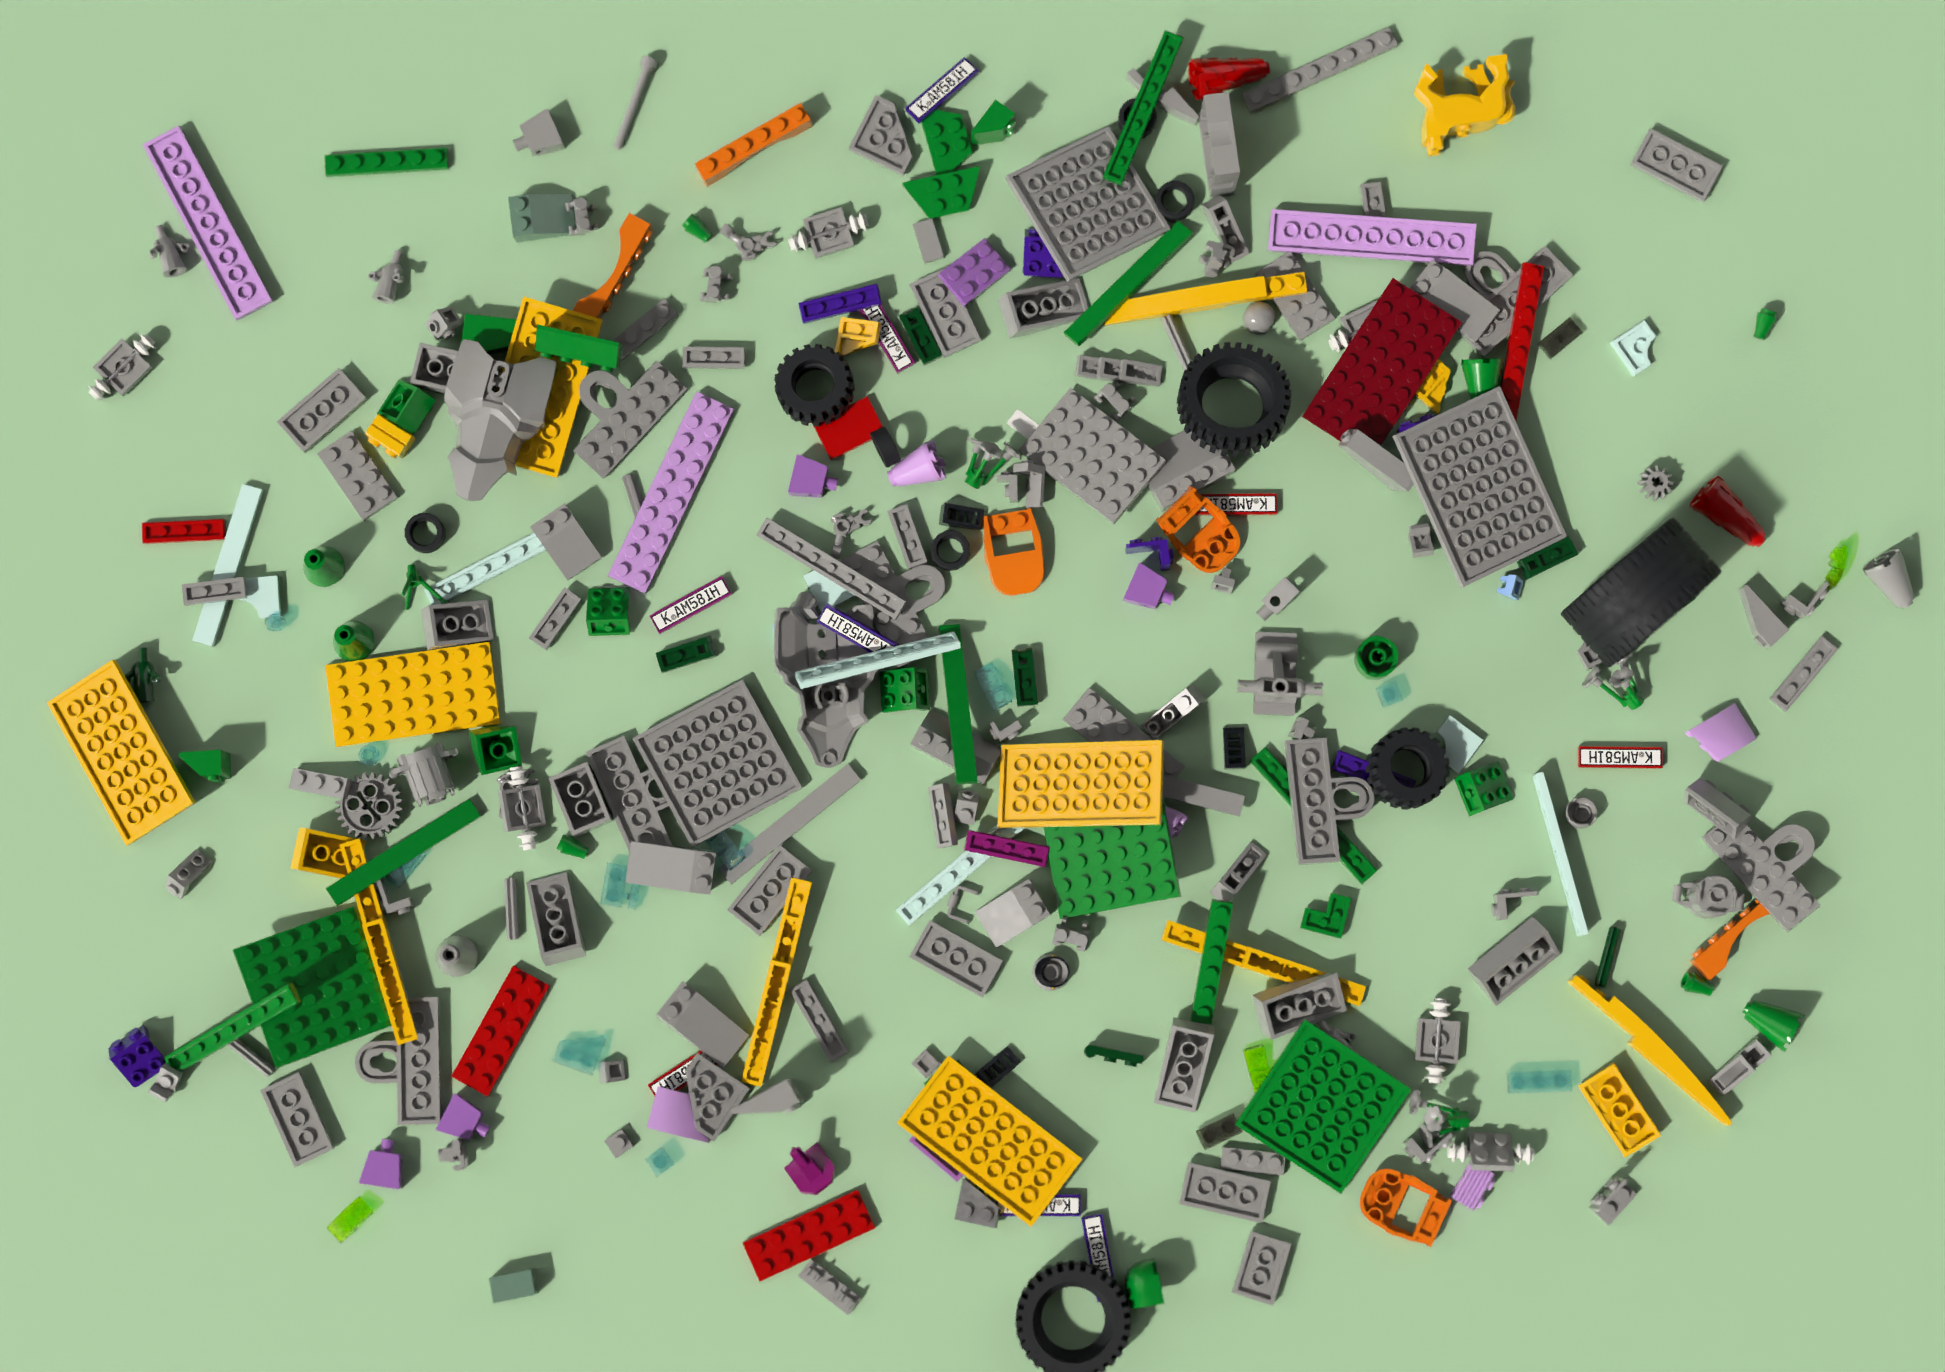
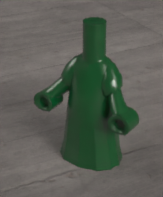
M139 648V661L132 665L131 670L125 674V677L129 683L133 677L132 689L139 702H155L153 682L158 683L162 678L154 671V665L147 660V648Z

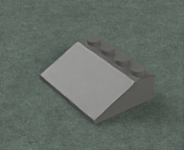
M1182 431L1152 447V450L1166 460L1165 465L1147 485L1161 512L1169 509L1188 490L1189 486L1194 487L1199 493L1234 474L1236 469L1229 456H1221L1220 449H1216L1215 454L1209 452L1211 446L1208 444L1204 449L1200 447V439L1195 442L1191 439L1192 431L1188 434Z
M791 1078L780 1082L730 1111L732 1114L783 1111L790 1113L802 1107L800 1103L804 1100Z

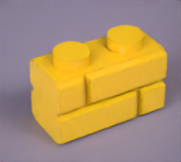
M377 414L365 432L367 437H369V443L377 448L380 445L386 448L385 453L394 459L397 456L401 459L404 458L416 439L413 435L380 414Z

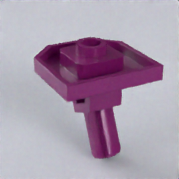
M818 1143L805 1152L800 1147H793L791 1149L790 1156L794 1161L784 1167V1169L802 1194L817 1195L833 1183L836 1167Z

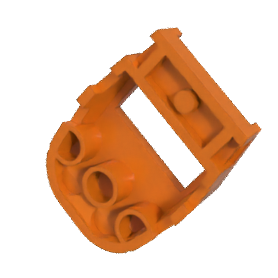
M1189 486L1188 490L1156 521L1170 543L1184 558L1199 570L1206 573H1214L1225 567L1235 557L1240 547V537L1235 527L1227 519V515L1208 498L1199 494L1194 487ZM1203 506L1213 518L1184 546L1174 534Z
M1031 508L984 516V559L995 589L1008 596L1031 593L1037 590L1043 583L1045 576L1044 547ZM1032 531L1035 550L994 557L991 537Z
M1381 1169L1374 1172L1368 1178L1360 1196L1361 1211L1372 1223L1378 1225L1387 1233L1413 1242L1426 1244L1429 1247L1432 1246L1452 1200L1445 1198L1419 1178L1392 1169ZM1408 1185L1430 1195L1413 1234L1391 1224Z

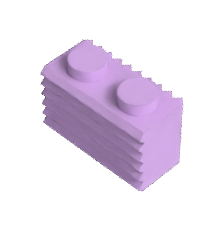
M1469 1161L1450 1198L1473 1211L1475 1208L1479 1209L1485 1200L1482 1197L1486 1189L1490 1190L1495 1183L1493 1178L1495 1174L1491 1171L1471 1170Z

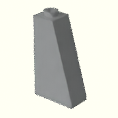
M1349 429L1343 433L1341 442L1338 445L1391 490L1409 492L1414 484L1405 464L1358 429Z

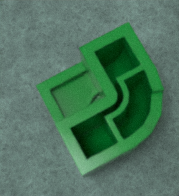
M1152 1258L1134 1263L1128 1269L1125 1276V1287L1130 1308L1164 1304L1155 1259Z

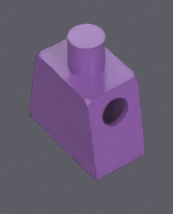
M797 454L788 494L789 496L823 497L824 489L836 491L839 479L828 477L829 469L826 465Z
M1139 563L1123 602L1155 609L1159 601L1171 605L1175 594L1164 590L1167 583L1165 578Z
M454 1093L436 1130L471 1140L475 1133L485 1138L491 1126L481 1122L484 1116L482 1110L462 1095Z
M382 1139L380 1151L370 1150L359 1180L360 1184L394 1189L403 1188V1155L393 1153L395 1140Z

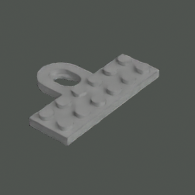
M1546 246L1527 261V263L1544 266L1537 308L1573 276ZM1488 251L1479 252L1474 255L1473 266L1467 265L1465 268V278L1471 288L1496 306L1500 312L1476 343L1460 334L1482 358L1510 334L1521 268L1514 272L1499 255ZM1488 266L1496 270L1502 277V285L1495 289L1486 286L1480 273L1482 267Z
M657 360L629 390L609 372L598 370L588 373L580 382L579 397L582 403L600 421L573 451L604 479L687 388ZM602 385L605 388L612 389L617 396L615 405L611 408L600 406L593 392L595 386Z
M878 541L841 559V562L907 602L897 620L872 606L873 622L879 633L899 645L929 638L916 614L936 604L942 598L945 591V581L939 570L929 565H919L896 577ZM926 580L930 583L931 587L929 591L925 592L923 598L912 600L907 597L905 588L910 582ZM862 600L864 605H871L866 601ZM913 661L897 664L896 666L900 669Z
M1090 688L1086 690L1063 718L1064 722L1089 742L1152 740ZM1164 749L1163 775L1176 778L1185 766Z
M625 736L587 751V757L629 852L631 841L672 846L658 814L659 811L668 808L669 805L664 797L654 798L649 793L648 788L654 778L650 770L640 773Z
M1327 738L1286 740L1284 745L1297 864L1339 862L1340 853L1336 821L1359 819L1365 816L1374 804L1372 788L1365 780L1358 777L1331 778ZM1340 789H1347L1350 792H1356L1359 795V801L1348 808H1340L1334 802V793Z
M1793 824L1786 825L1778 829L1764 842L1760 840L1748 825L1735 840L1717 826L1702 837V840L1787 933L1820 907L1815 898L1793 876L1794 872L1811 859L1815 849L1814 838L1806 828ZM1796 841L1799 849L1795 852L1793 859L1782 861L1776 857L1774 850L1777 845Z
M439 997L408 998L418 1039L397 1045L396 1040L369 1042L359 1049L355 1058V1068L359 1076L369 1083H397L398 1125L439 1124L441 1120ZM386 1051L391 1052L396 1057V1067L391 1072L375 1069L370 1064L372 1057L379 1056Z

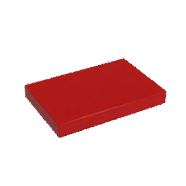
M868 396L849 405L847 412L842 411V417L838 420L834 417L831 419V424L825 425V422H821L820 426L814 427L831 461L872 441L870 433L883 427Z

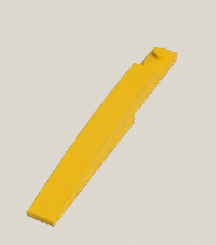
M1300 272L1266 278L1261 276L1128 299L1104 322V326L1159 318L1170 314L1179 315L1225 308L1227 305L1307 294L1305 274Z
M360 838L339 844L348 874L367 863ZM373 884L355 895V899L397 1045L418 1039L384 912L380 905L379 895Z
M791 877L741 1082L762 1087L803 925V918L812 885L811 881Z
M1167 920L1161 937L1162 941L1202 954L1205 932ZM1229 940L1226 941L1223 962L1286 983L1327 974ZM1338 977L1344 1001L1360 1006L1366 986Z
M1573 975L1568 980L1570 985L1632 1036L1627 1044L1725 1126L1731 1125V1120L1690 1069L1628 1007L1615 996H1610L1608 1000H1605L1607 996L1599 989H1592L1589 986L1590 982L1582 975L1579 977Z

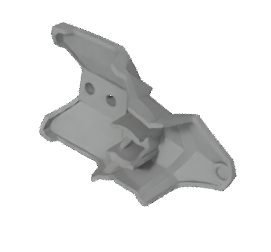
M466 339L462 341L447 382L444 396L445 403L448 406V413L457 426L456 446L450 452L448 459L453 471L456 494L467 501L482 500L502 476L507 473L517 476L515 463L522 444L545 427L546 408L557 370V364L554 360L539 357L522 363L510 364L494 360L482 348L479 342ZM505 368V371L499 375L498 369ZM495 387L500 388L498 392L492 391Z
M872 605L853 606L846 612L849 616L873 629L874 614ZM779 607L775 610L774 621L775 673L782 676L783 682L797 693L801 708L797 732L806 744L815 764L831 768L842 763L853 734L859 727L868 723V719L863 713L864 690L872 682L875 673L879 669L801 689L795 677L796 671L870 652L821 624H809L793 608ZM818 630L824 632L823 637H818ZM820 650L825 654L823 658L818 656Z

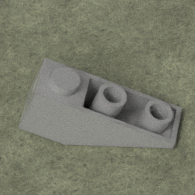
M1192 684L1142 723L1141 726L1152 740H1156L1206 701V699L1197 687Z

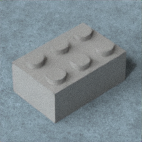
M588 762L548 778L572 836H580L613 822L594 772Z

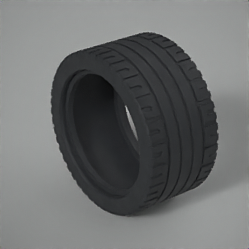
M1674 517L1654 531L1561 612V616L1570 626H1573L1575 632L1581 636L1595 654H1598V658L1608 668L1619 662L1700 594L1721 573V569L1712 559H1709L1706 552L1701 550L1695 540L1693 541L1689 533L1683 530L1684 528Z

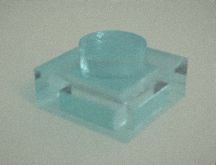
M1396 681L1376 688L1383 708L1403 701Z
M663 1147L645 1159L657 1177L675 1165Z

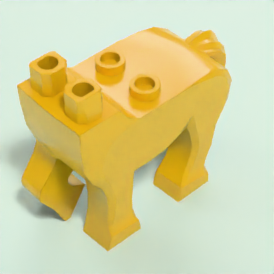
M1507 54L1488 56L1485 60L1488 69L1494 76L1491 84L1485 75L1483 64L1477 65V68L1470 69V66L1463 67L1462 72L1465 78L1473 83L1476 89V96L1472 94L1445 96L1443 69H1439L1435 73L1428 64H1425L1420 80L1414 90V95L1426 108L1421 126L1422 147H1427L1428 156L1440 155L1441 149L1444 148L1443 141L1449 136H1456L1457 138L1467 137L1468 134L1484 132L1494 128L1497 124H1506L1515 116V105L1510 92L1515 81L1509 80Z

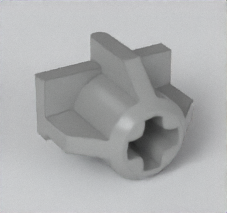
M800 592L797 599L790 606L808 623H810L811 619L818 618L819 616L815 610L818 602L809 592Z

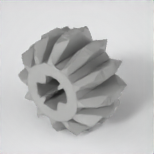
M1655 465L1653 470L1650 467L1646 468V473L1642 472L1640 474L1643 480L1638 481V485L1644 486L1639 490L1640 493L1646 491L1645 498L1648 499L1652 495L1653 501H1657L1658 497L1661 499L1666 498V494L1672 492L1670 486L1674 485L1673 481L1668 480L1672 477V474L1665 475L1666 468L1659 471L1658 465ZM1655 479L1659 481V483H1657V487H1655L1653 485L1654 482H1652Z

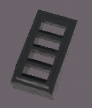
M944 503L941 505L939 525L982 530L984 510ZM948 510L951 511L950 520L947 519ZM956 511L959 512V520H958V521H955ZM965 512L968 513L967 523L964 522ZM973 513L976 514L975 524H972Z
M1244 727L1223 728L1224 770L1246 768ZM1239 733L1240 738H1228V734ZM1228 742H1240V746H1228ZM1229 750H1240V754H1229ZM1229 758H1240V762H1229Z
M1007 1046L978 1070L974 1076L992 1088L1019 1065L1021 1061ZM1003 1055H1005L1010 1060V1062L1012 1063L1011 1066H1009L1008 1063L1003 1059ZM996 1061H999L1006 1070L1003 1071ZM992 1066L999 1076L996 1077L989 1067ZM984 1072L991 1078L992 1082L983 1074Z

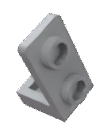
M1022 460V463L1013 464L1014 473L1027 476L1025 507H1043L1045 466L1034 464L1033 460Z
M1827 581L1822 583L1806 605L1791 594L1784 598L1781 605L1784 606V610L1790 615H1796L1800 619L1806 615L1809 617L1816 609L1814 605L1818 599L1822 600L1829 590L1826 588L1830 583Z
M195 849L168 875L165 887L172 895L182 899L188 892L189 884L212 861L198 849Z
M383 879L374 884L375 890L377 892L380 891L382 897L380 900L381 908L384 912L387 911V914L398 913V915H403L410 912L411 907H414L413 900L409 897L391 903Z
M1532 887L1520 888L1518 893H1512L1511 889L1499 890V894L1493 896L1494 904H1491L1492 915L1496 916V921L1508 919L1507 898L1539 895L1538 891H1532Z
M1451 1132L1446 1133L1433 1144L1432 1148L1425 1152L1409 1137L1403 1142L1406 1146L1404 1151L1410 1158L1415 1157L1420 1163L1424 1161L1428 1163L1436 1156L1435 1151L1440 1147L1442 1149L1446 1148L1452 1142L1450 1138L1454 1135Z

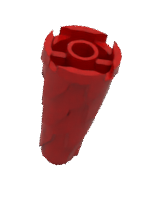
M1258 57L1245 59L1195 58L1190 59L1191 62H1189L1188 66L1189 83L1196 88V90H1191L1196 100L1203 99L1204 95L1224 93L1223 91L1242 87L1241 85L1261 81L1270 73L1269 63Z
M1719 475L1713 477L1707 482L1708 485L1705 488L1702 487L1690 502V507L1715 525L1721 526L1731 535L1738 537L1748 546L1754 547L1756 545L1760 547L1766 540L1764 529L1756 522L1754 516L1743 506L1742 501L1728 487L1725 481Z

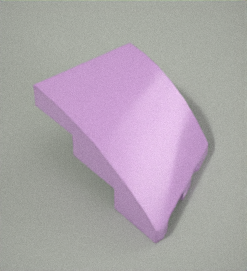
M1735 703L1685 732L1688 737L1693 736L1698 740L1700 747L1707 751L1717 762L1757 739Z
M658 1086L647 1128L709 1143V1138L695 1128L690 1095Z

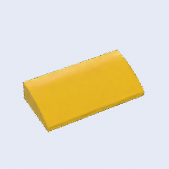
M1615 1062L1578 1085L1624 1157L1629 1156L1661 1136V1132Z

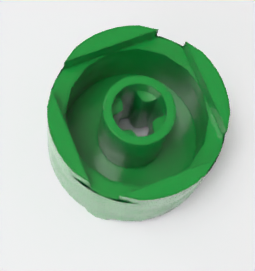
M1372 636L1359 645L1355 652L1354 662L1362 676L1370 680H1379L1387 677L1395 669L1399 653L1396 645L1391 640L1381 636ZM1374 654L1376 656L1380 655L1379 662L1377 660L1373 661L1372 657Z

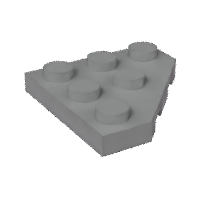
M875 95L849 146V151L904 176L912 161V154L895 105Z
M696 1053L685 1070L695 1128L712 1141H715L732 1116L730 1110L740 1104L750 1088Z

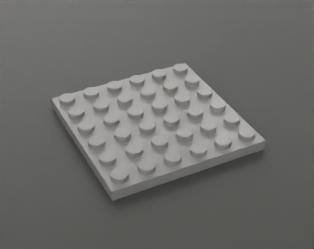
M1109 126L1016 170L1005 178L1067 282L1165 234L1171 229L1163 215L1158 211L1154 200L1132 164L1128 169L1122 186L1103 179L1107 165L1118 142Z
M743 679L632 738L692 848L802 789Z

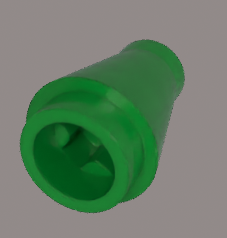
M693 213L682 225L685 228L684 231L702 240L704 243L713 235L699 216H695Z
M1761 308L1760 313H1757L1753 337L1761 340L1766 339V336L1777 320L1776 312Z
M563 834L556 848L562 854L582 859L585 858L589 850L588 847L584 846L570 834L568 836Z
M1686 972L1681 980V988H1684L1685 992L1707 996L1713 993L1714 985L1694 972Z

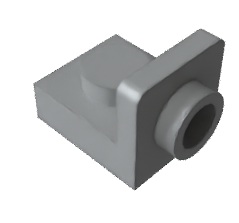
M1001 472V475H997V483H1009V485H1005V497H1009L1010 503H1018L1017 475H1013V472Z
M164 1064L160 1068L156 1082L150 1087L149 1093L167 1102L177 1091L183 1073Z

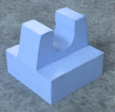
M1517 575L1501 576L1500 580L1506 583L1505 588H1498L1497 592L1510 599L1519 600L1524 581Z

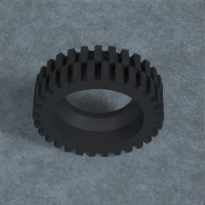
M1225 342L1223 349L1220 348L1219 344L1213 345L1212 352L1209 348L1204 349L1202 356L1198 353L1194 357V361L1189 362L1187 370H1184L1177 397V413L1180 414L1179 420L1181 425L1185 424L1184 431L1187 434L1192 431L1191 439L1194 442L1198 439L1201 440L1200 447L1204 449L1207 444L1211 446L1209 450L1211 453L1215 454L1216 449H1220L1221 456H1226L1227 451H1232V457H1238L1239 451H1242L1243 456H1248L1252 449L1255 454L1260 452L1261 445L1265 449L1269 446L1270 441L1274 442L1277 439L1278 433H1281L1285 425L1291 405L1292 392L1289 390L1290 381L1289 379L1285 380L1287 375L1285 370L1279 371L1281 364L1278 361L1273 364L1271 363L1272 355L1268 353L1266 357L1262 356L1264 350L1259 347L1256 352L1252 351L1253 345L1247 344L1246 349L1241 348V342H1236L1235 348H1231L1230 342ZM1225 378H1236L1246 381L1261 396L1263 403L1262 415L1254 425L1248 427L1233 428L1221 425L1207 416L1203 410L1202 398L1206 389L1214 382Z
M1068 1260L1067 1263L1060 1261L1057 1262V1265H1048L1045 1270L1037 1272L1036 1276L1028 1281L1026 1288L1024 1287L1017 1304L1016 1333L1020 1340V1346L1022 1350H1025L1027 1358L1031 1359L1037 1368L1041 1367L1043 1372H1105L1106 1367L1112 1366L1117 1357L1120 1358L1123 1348H1126L1128 1343L1127 1339L1130 1336L1131 1324L1128 1300L1122 1287L1118 1285L1113 1276L1108 1275L1106 1270H1101L1097 1265L1093 1263L1089 1265L1086 1264V1261L1081 1260L1080 1263L1074 1262V1260ZM1066 1287H1080L1093 1293L1102 1304L1105 1314V1323L1100 1336L1091 1345L1078 1350H1069L1057 1346L1047 1337L1042 1326L1041 1315L1046 1301L1053 1293Z

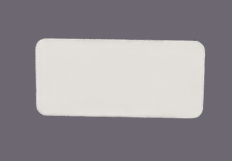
M1016 410L1007 422L1008 425L1027 439L1039 426L1020 410Z

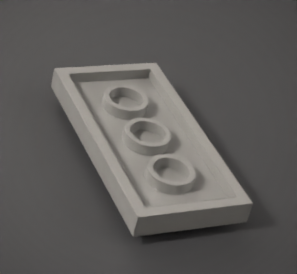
M1651 128L1630 164L1634 168L1701 203L1706 199L1723 167Z
M1287 252L1257 271L1255 275L1266 278L1304 271L1293 254ZM1306 274L1307 294L1272 299L1299 341H1302L1335 319Z
M941 269L911 283L910 288L943 357L946 358L981 342V339L966 307L959 302L938 277V274L944 270Z
M338 368L277 422L301 450L306 453L363 404L367 398Z
M352 431L317 453L363 521H366L398 499Z
M779 845L727 910L761 936L785 906L791 877L806 880L812 873V870Z
M931 920L928 922L910 955V958L982 998L1003 960Z
M301 1072L260 1090L294 1167L335 1149Z
M1188 1162L1179 1204L1262 1223L1271 1181Z

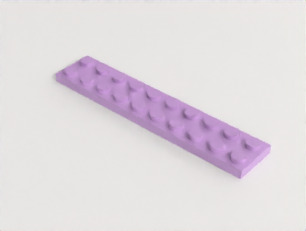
M177 126L142 144L235 320L238 321L272 303L273 301L181 128Z
M1271 209L1268 251L1430 263L1431 260H1434L1439 264L1473 266L1476 224Z
M696 391L612 565L608 577L646 594L731 417L733 408Z

